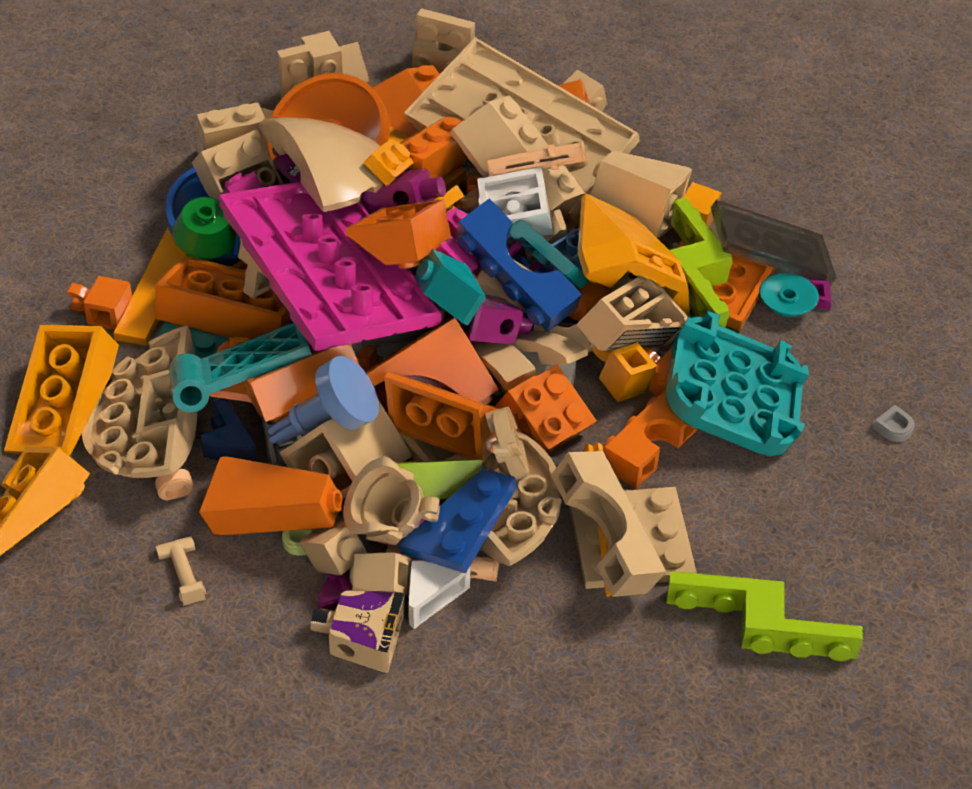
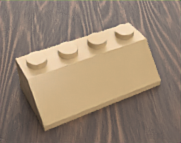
M510 95L489 101L450 131L451 136L483 178L490 176L487 159L548 148V144L539 134L538 129L533 126ZM564 165L559 166V170L552 171V168L542 169L550 213L553 210L560 209L562 216L565 217L585 192Z

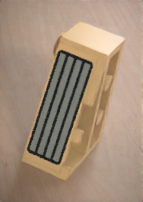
M639 276L603 297L576 325L583 332L586 340L602 351L615 350L637 342L642 348L645 346L648 348L665 347L676 338L688 316L662 287L650 279Z

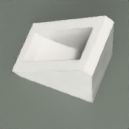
M412 560L409 592V625L415 629L470 588L471 567H469L465 574L427 561Z

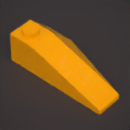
M26 447L5 476L1 486L6 491L0 498V555L71 501L79 497L85 488L84 482L90 473L59 447Z

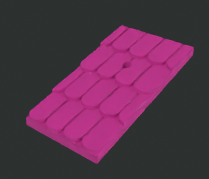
M301 182L219 194V204L223 210L224 217L242 239L243 247L268 278L270 287L290 312L291 320L315 351L329 349L330 346L338 347L362 342V340L367 341L391 336L394 333L400 334L424 329V327L429 328L441 325V312L433 301L423 293L409 268L400 269L398 264L385 265L347 236L345 228L369 215L360 201L344 208L323 212Z

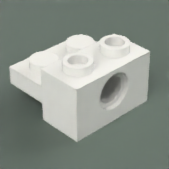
M542 167L477 179L480 196L479 205L490 198L512 221V224L518 220H524L542 237L553 235ZM509 234L506 244L518 242Z

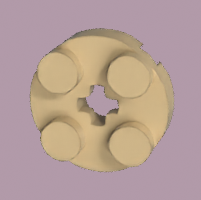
M507 406L485 413L489 429L496 436L497 441L492 442V447L497 462L502 463L504 474L515 477V480L529 476L530 471L523 442L519 440L516 432L518 427L510 408Z

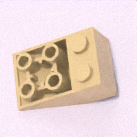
M258 130L201 151L192 161L205 191L210 198L219 200V194L226 189L224 183L239 173L244 178L254 172L263 187L283 184Z

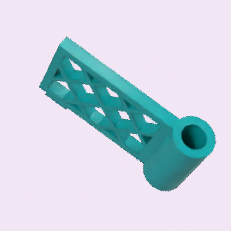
M291 323L202 359L194 354H180L173 359L169 367L174 403L184 412H197L208 403L209 394L312 355L308 341L297 326Z

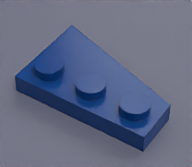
M482 468L440 506L438 522L424 520L419 525V528H415L398 544L401 553L466 574L518 487L515 477Z

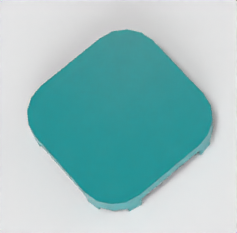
M707 311L704 317H688L676 335L672 347L666 384V400L672 411L687 424L754 452L775 456L782 455L789 450L805 426L804 423L800 422L803 383L809 377L808 366L804 365L801 367L798 360L789 353L792 346L782 340L773 348L719 326V314Z

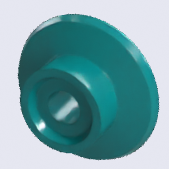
M792 273L771 275L760 286V295L763 302L773 312L783 317H794L808 313L817 305L819 300L816 287L806 278Z

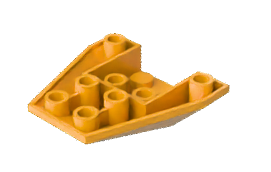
M585 193L581 197L578 256L584 276L593 283L598 282L610 288L627 271L635 276H643L662 287L682 311L690 317L688 283L680 261L634 215Z

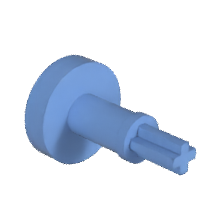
M337 356L321 365L315 376L318 394L303 403L292 406L287 417L268 427L267 432L271 435L268 438L272 444L277 443L280 446L298 434H308L332 418L339 425L349 430L360 429L372 422L378 415L379 403L375 388L364 370L356 362L345 356Z

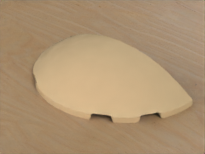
M271 118L262 120L259 123L260 131L279 155L288 154L300 169L301 184L323 212L356 204L360 201L361 193L365 191L376 193L384 185L363 163L380 146L363 134L335 123L309 118Z
M188 325L169 331L149 341L150 349L135 360L127 356L112 370V381L102 392L82 432V440L86 450L92 455L97 465L115 475L118 474L131 478H150L172 474L180 469L187 460L195 438L197 412H184L175 405L169 367L170 363L178 355L185 353L194 354L191 332Z
M518 430L516 432L519 440L523 442L530 473L528 474L529 476L516 480L518 487L480 549L490 558L508 566L522 560L545 540L544 538L556 523L561 507L560 492L551 476L552 472L556 469L555 464L538 443ZM399 433L413 455L409 458L410 461L413 459L415 462L469 459ZM492 451L482 463V468L504 474L502 463L497 462L494 451ZM449 498L440 499V506Z

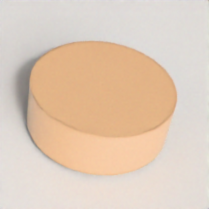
M178 469L172 474L158 476L155 480L158 496L166 501L187 496L194 487L191 475L185 469Z

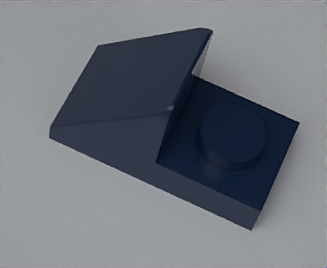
M224 398L213 401L215 415L211 418L213 431L201 436L203 456L215 460L227 456L257 462L255 443L229 401Z

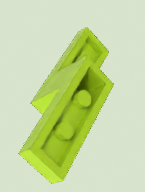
M686 197L674 200L671 225L686 246L672 249L670 252L680 261L687 280L690 308L697 317H704L707 311L719 314L718 325L726 328L727 320L729 319V309L727 304L721 301L714 292L712 286L728 282L729 271L732 266V256L729 250L722 246L716 238L713 229L706 225L699 211L690 204Z
M670 571L666 604H674L682 609H692L695 607L714 608L722 613L734 610L742 611L741 648L752 649L759 654H767L772 651L786 652L799 658L810 655L828 656L835 661L858 658L863 640L862 626L785 619L784 582Z

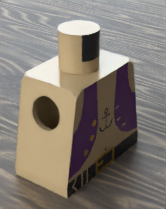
M345 591L341 593L336 611L314 609L311 619V631L329 634L330 655L388 673L405 615L404 593Z

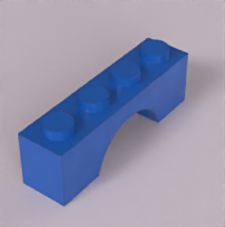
M489 198L459 221L457 241L465 252L472 253L480 261L481 268L488 276L495 277L503 285L505 294L512 301H518L526 309V314L532 323L537 326L541 325L549 332L578 308L582 294L559 270L548 273L531 272L519 266L512 259L506 245L512 221Z

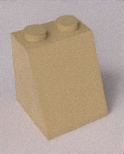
M259 103L243 104L237 107L197 114V154L254 130H258L268 150V140L259 129V123L265 120Z
M612 151L606 157L600 158L597 161L593 170V176L596 177L594 186L590 187L587 194L634 215L660 240L672 227L671 220L674 200L683 198L692 169Z
M379 400L377 417L360 429H346L332 418L280 452L289 468L329 474L335 487L340 490L343 499L346 497L357 474L372 460L387 456L396 461V463H403L413 456Z

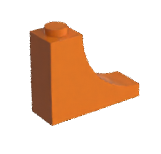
M455 317L443 320L441 325L432 327L364 371L373 386L385 381L384 376L388 372L401 376L416 375L437 382L449 392L483 404H488L492 401L491 394L499 390Z

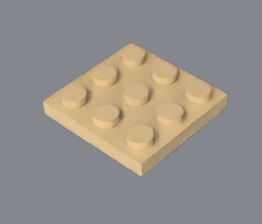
M676 487L624 491L666 570V573L657 583L668 582L670 571L697 573ZM569 506L585 589L605 587L604 579L597 567V564L602 560L597 522L582 510Z

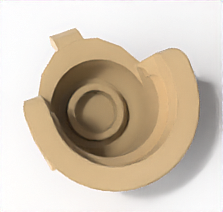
M382 456L364 466L353 480L344 503V522L350 532L364 534L367 540L397 545L402 538L406 537L415 528H419L421 519L438 522L440 498L424 497L421 487L413 481L414 473L401 467L399 468L396 461L387 456Z

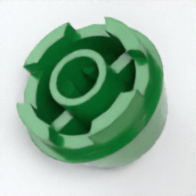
M201 197L191 200L184 206L173 225L172 235L176 245L187 256L212 262L213 258L221 257L225 253L228 256L235 245L236 231L224 217L219 200Z

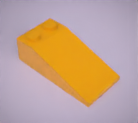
M39 326L5 444V452L22 454L26 447H59L68 456L71 455L111 377L119 344L101 326Z

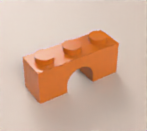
M665 389L658 397H652L645 409L637 417L632 416L621 432L616 436L609 437L603 446V451L616 477L637 489L658 468L660 447L651 441L662 440L679 448L698 429L682 421L672 411L666 400Z

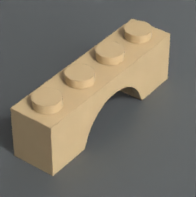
M568 452L551 476L565 504L578 508L588 514L603 530L608 543V552L597 564V567L612 597L647 594L666 573V570L604 452Z

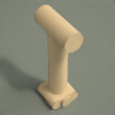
M192 536L155 546L159 560L171 557L181 584L178 596L183 606L205 600V587L202 581L196 582L185 554L195 550Z

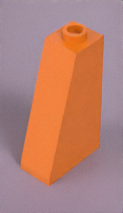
M226 456L219 459L199 513L212 533L217 535L333 528L338 512L342 509L343 498L329 474Z

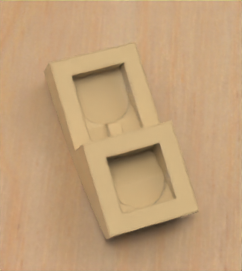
M530 331L528 334L518 335L516 342L512 344L520 352H538L540 365L569 364L588 356L587 348L578 342L560 334L546 331Z
M480 342L473 345L489 374L492 373L506 391L536 374L535 366L512 344Z

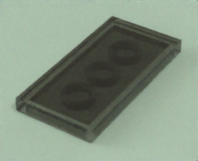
M717 199L710 207L723 252L811 280L829 281V284H832L837 278L822 234Z

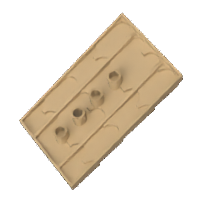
M474 38L404 112L406 121L412 123L414 128L420 131L446 116L458 118L462 122L489 101L510 95L533 126L538 129L539 134L548 145L554 144L557 147L584 141L587 162L583 161L564 166L575 177L577 183L586 194L590 187L594 186L596 177L593 176V170L600 158L603 159L612 151L629 154L640 142L638 132L477 38ZM581 199L565 216L567 219L573 221L579 214Z

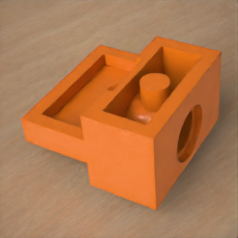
M559 365L551 367L538 376L534 375L510 389L495 405L498 409L508 406L517 424L518 429L516 430L533 439L547 454L555 451L597 422Z

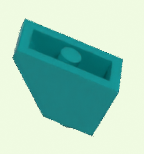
M432 249L428 257L423 259L417 268L415 279L423 293L461 323L469 325L486 296L467 264Z

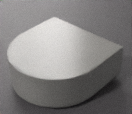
M894 405L872 422L871 428L890 441L903 442L912 436L915 423L910 415Z

